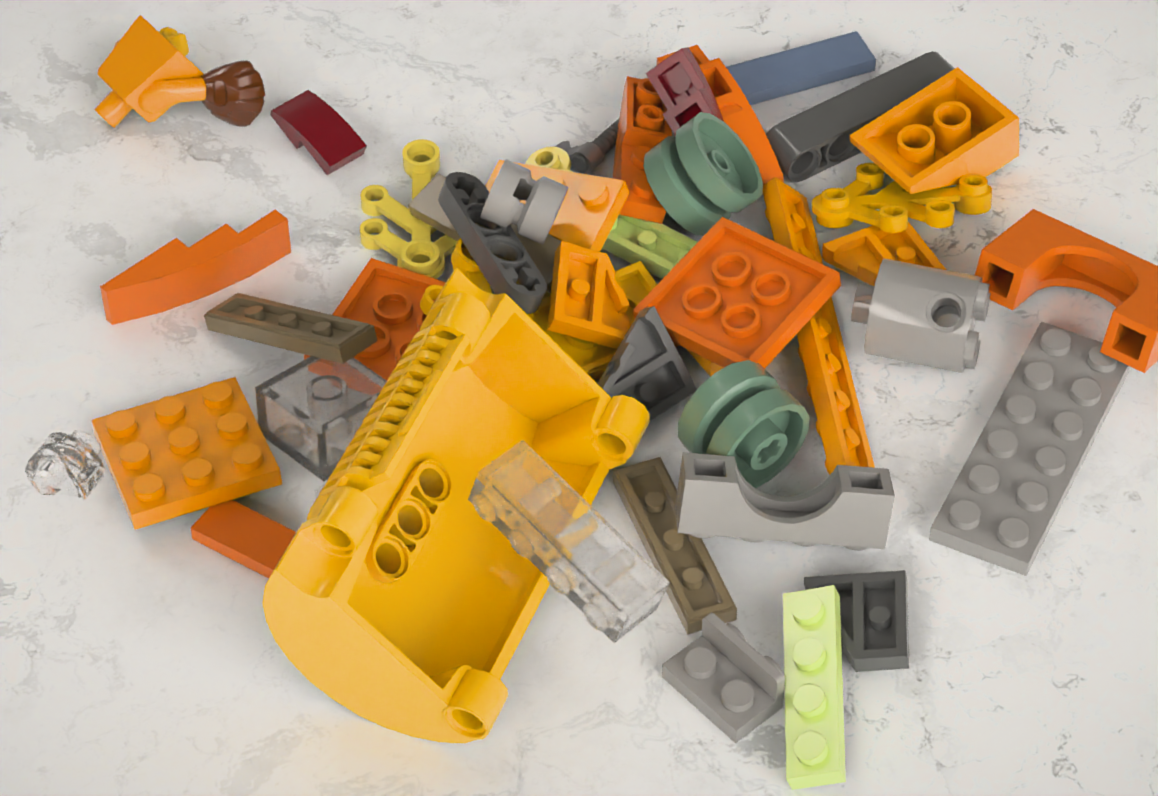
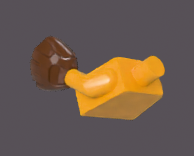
M140 15L124 36L116 42L114 49L98 69L97 75L112 91L94 110L115 128L132 109L147 122H154L170 107L180 102L202 101L211 114L220 120L234 126L246 127L261 113L265 102V89L260 73L247 60L225 64L203 74L185 57L189 53L186 36L183 33H177L175 29L165 27L158 32Z

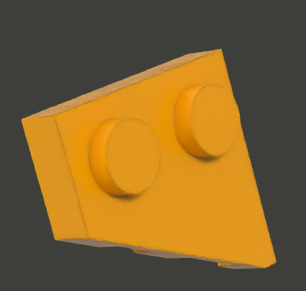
M909 222L907 229L902 232H885L879 227L872 225L823 243L822 258L825 262L872 286H875L883 258L947 270Z
M564 241L560 242L554 256L547 330L618 349L631 327L626 314L630 304L624 290L615 280L616 272L608 254Z

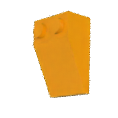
M957 67L850 135V142L909 194L959 184L960 178L965 175L987 177L1018 157L1019 117Z

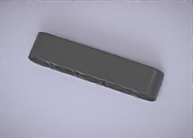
M927 52L777 124L770 129L766 136L775 153L781 171L792 182H801L862 153L850 142V135L955 68L937 52Z

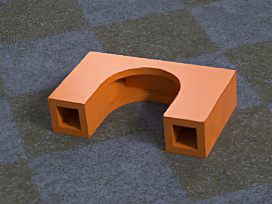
M1032 209L981 250L974 276L982 277V283L990 284L989 293H991V301L1013 311L1033 293L1046 287L1064 286L1091 292L1104 298L1116 307L1112 312L1100 352L1143 373L1158 361L1157 265L1035 209Z

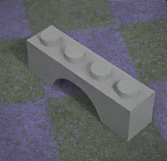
M683 452L675 502L678 533L690 534L696 538H711L713 536L735 537L755 543L765 540L786 541L806 547L816 544L837 545L857 551L867 548L885 549L895 494L889 469L837 465L831 475L815 489L795 496H775L764 493L750 485L740 473L734 456Z

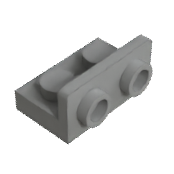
M712 612L702 619V636L662 664V678L735 743L783 708L785 677L780 666L771 657L762 656L749 645L737 627L730 623L725 624Z

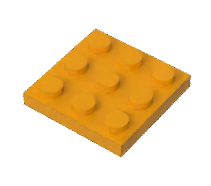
M236 377L213 382L200 388L173 396H166L153 402L116 411L91 420L95 437L134 530L282 485L280 468Z

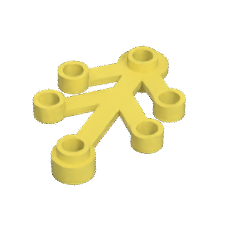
M419 139L411 141L402 151L404 171L412 179V200L435 177L440 169L439 147L429 140ZM380 185L365 187L360 194L362 211L369 216L384 215L412 235V241L406 242L390 232L387 223L382 219L371 218L365 220L360 225L361 244L370 250L384 249L398 259V267L434 279L439 278L445 270L444 258L454 251L458 241L445 234L435 242H432L431 234L437 229L412 216L407 207L389 196L385 187Z

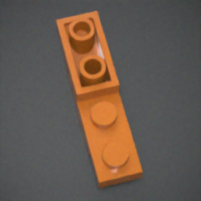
M698 45L689 47L713 92L724 122L740 137L752 154L759 168L763 186L774 177L784 182L783 173L770 142L754 110L720 58L710 61ZM675 52L658 57L657 65Z
M629 76L626 78L616 138L613 179L625 180L630 192L619 215L662 224L666 210L657 200L648 183L644 169V157L654 146L666 137L672 136V130L662 115L667 111V108L649 78L638 79Z

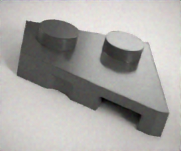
M655 306L639 311L597 383L611 398L613 396L625 395L635 398L642 403L650 413V421L697 390Z
M905 570L804 577L805 590L835 585L840 596L842 652L855 672L909 669L908 586Z

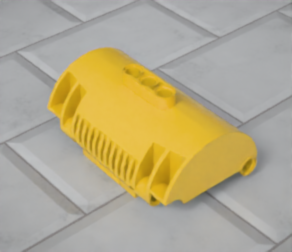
M458 268L454 269L423 321L420 331L415 334L407 346L404 354L311 506L307 521L302 523L265 585L262 603L266 622L276 643L292 664L312 684L336 702L365 719L412 737L437 742L468 743L477 739H484L489 734L508 697L507 688L500 680L606 475L610 469L625 464L634 454L650 423V413L635 398L625 395L613 396L611 398L506 293L492 294L485 292L474 285Z

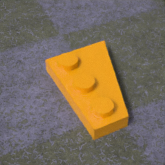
M504 160L498 161L485 185L489 193ZM516 163L531 170L532 179L536 181L545 176L568 187L549 235L560 241L600 252L630 193L625 180ZM519 200L520 203L526 204L525 200Z

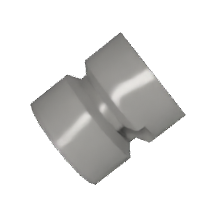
M506 159L491 188L480 218L503 228L511 224L517 225L519 235L543 245L558 214L568 187L545 176L536 181L532 179L531 170ZM519 200H525L526 204L520 203Z

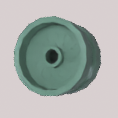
M698 113L676 131V137H666L649 150L644 157L646 177L657 200L678 224L695 235L704 236L721 217L729 219L731 212H741L755 202L763 193L761 174L749 149L724 121L710 113Z
M746 360L732 363L717 371L695 391L685 405L679 419L678 438L690 453L734 456L738 469L744 479L754 488H758L780 473L800 450L809 431L810 416L805 407L788 391L782 390L776 379L759 363Z

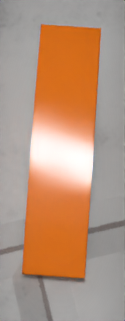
M275 209L239 233L228 224H224L190 247H187L178 238H175L100 286L106 320L114 325L161 313L207 297L256 274L291 253L288 219Z

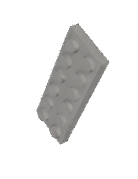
M1041 322L930 529L929 540L1027 576L1131 367L1101 353L1102 342Z

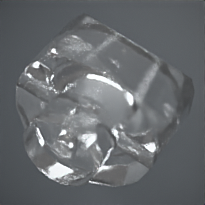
M75 430L71 435L63 432H53L29 459L25 467L27 478L42 495L65 494L86 500L104 477L105 467L98 456L101 452L100 444L85 431ZM47 462H49L44 469H41Z

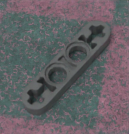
M464 172L450 173L446 176L438 197L439 204L494 293H506L526 314L535 313L539 309L547 290V284L542 274L510 225L503 228L480 218L489 195L485 185L473 175ZM477 224L483 225V226L487 227L488 229L483 228V227H480V226H478ZM495 255L504 257V258H506V259L509 260V261L500 259V258H498V257L495 256Z

